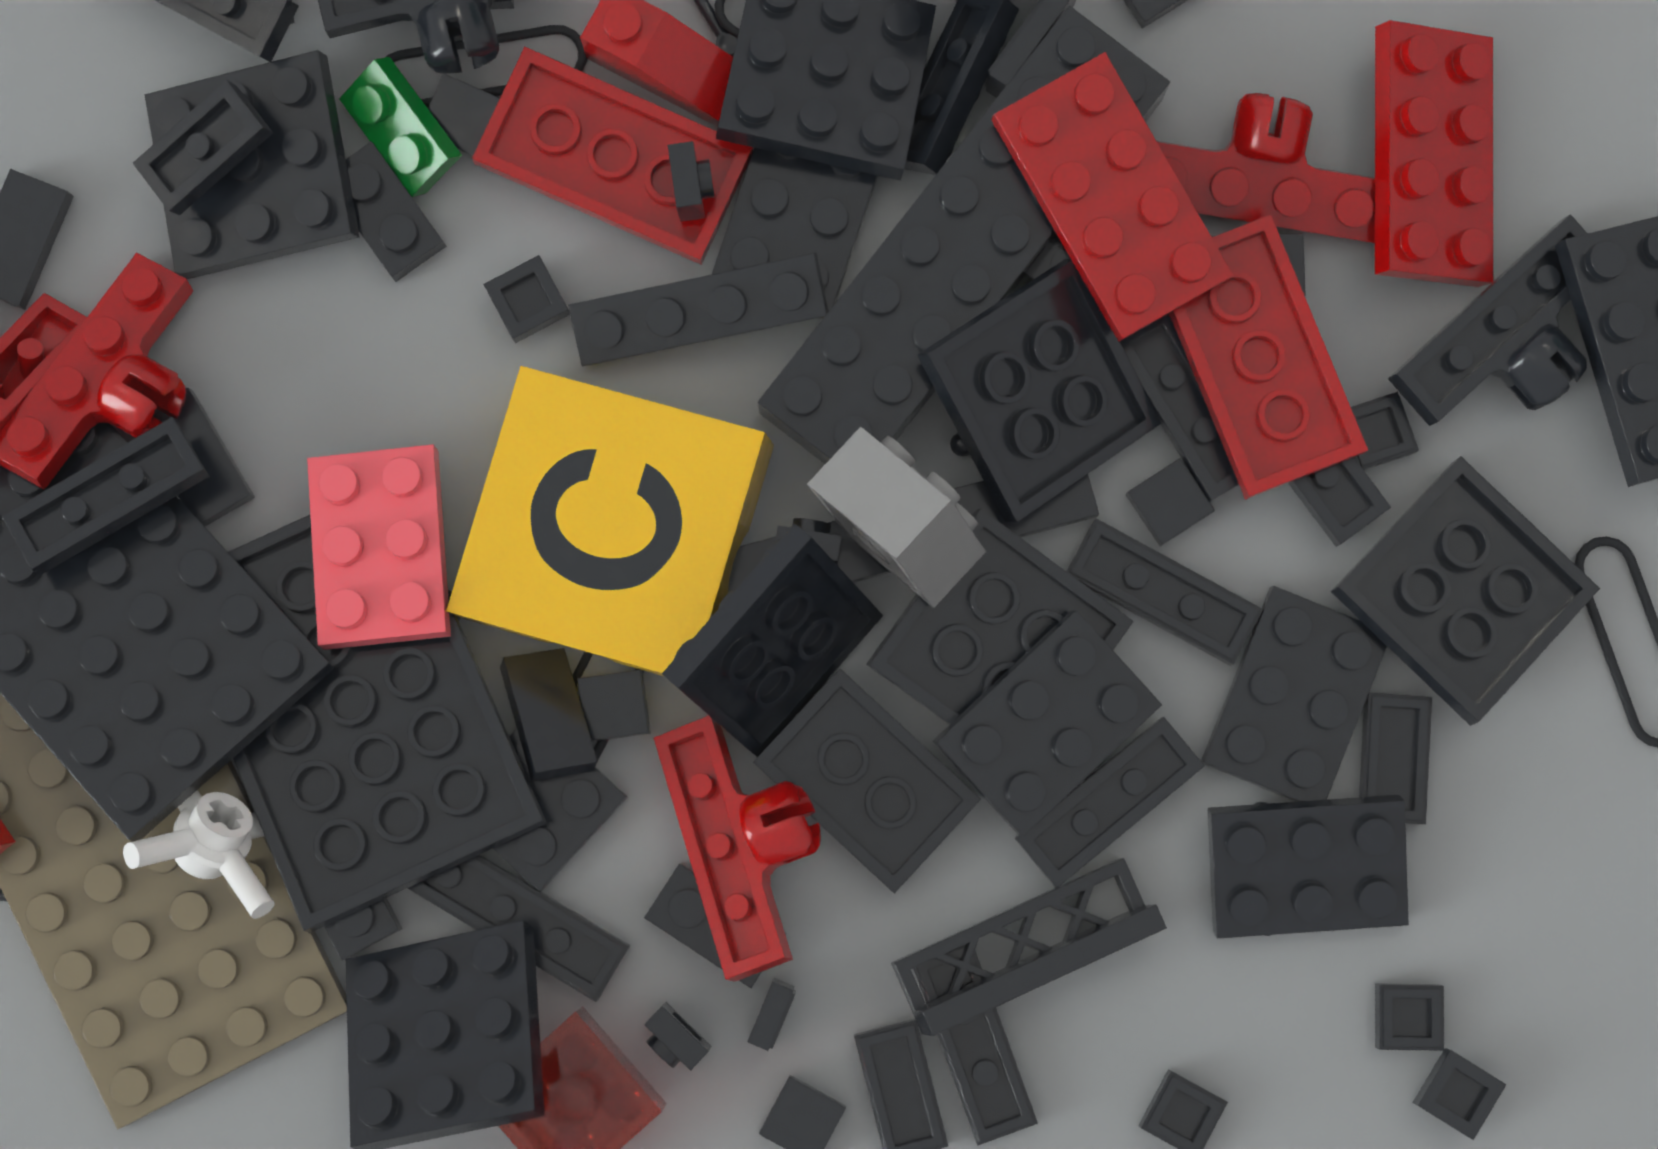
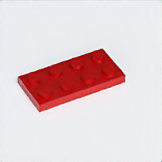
M1393 20L1375 26V275L1480 287L1493 282V37Z
M524 46L472 160L477 166L702 265L753 153V147L716 139L717 131ZM693 141L697 161L707 159L710 161L715 197L703 199L705 218L681 222L676 208L668 145Z
M1106 52L998 111L991 118L1118 342L1234 276Z
M1271 214L1212 237L1234 276L1172 311L1169 315L1243 496L1247 500L1364 454L1368 451V448Z

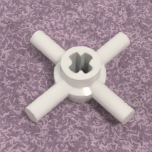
M197 790L177 807L180 814L174 823L173 832L129 842L124 846V860L131 869L175 859L185 872L194 877L215 879L223 875L253 919L266 915L275 905L245 860L251 849V839L263 837L264 833L255 812L251 813L243 802L232 795L212 792L201 796Z

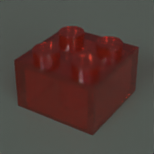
M582 1006L540 1043L545 1117L500 1125L499 1128L517 1149H621L663 1111L667 1103Z

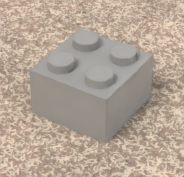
M860 427L807 485L848 537L931 607L935 608L986 553L973 533V530L978 526V522L965 508L957 503L961 497L954 488L933 471L925 478L913 467L916 461L912 455L895 439L887 435L879 442Z

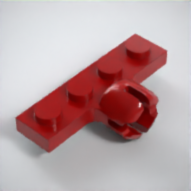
M1262 93L1244 95L1238 102L1231 141L1225 149L1210 150L1157 141L1199 214L1252 222L1271 214L1276 227L1375 243V177L1316 168L1307 164L1305 152L1313 113L1310 107L1301 101L1281 97L1273 133H1269L1274 97Z
M136 252L1 429L0 465L45 490L88 431L96 424L110 423L137 438L162 423L153 417L156 408L170 417L178 419L185 403V385L176 372L147 356L151 347L193 293L188 280Z
M709 715L654 737L653 739L725 980L736 982L793 960L770 886L771 875L778 867L814 854L821 844L819 822L809 826L805 819L815 813L810 798L802 787L789 781H783L750 795L744 794L740 789L722 727Z

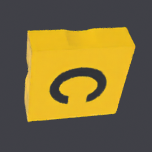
M520 366L446 612L465 620L542 642L557 643L606 657L622 665L663 676V671L674 660L679 648L700 631L715 614L721 601L728 594L732 565L744 537L749 532L774 444L765 432Z

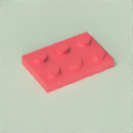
M434 444L307 458L318 646L323 650L451 637L449 612H446L449 600L439 451Z

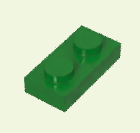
M390 57L374 59L339 98L411 197L426 194L462 156Z

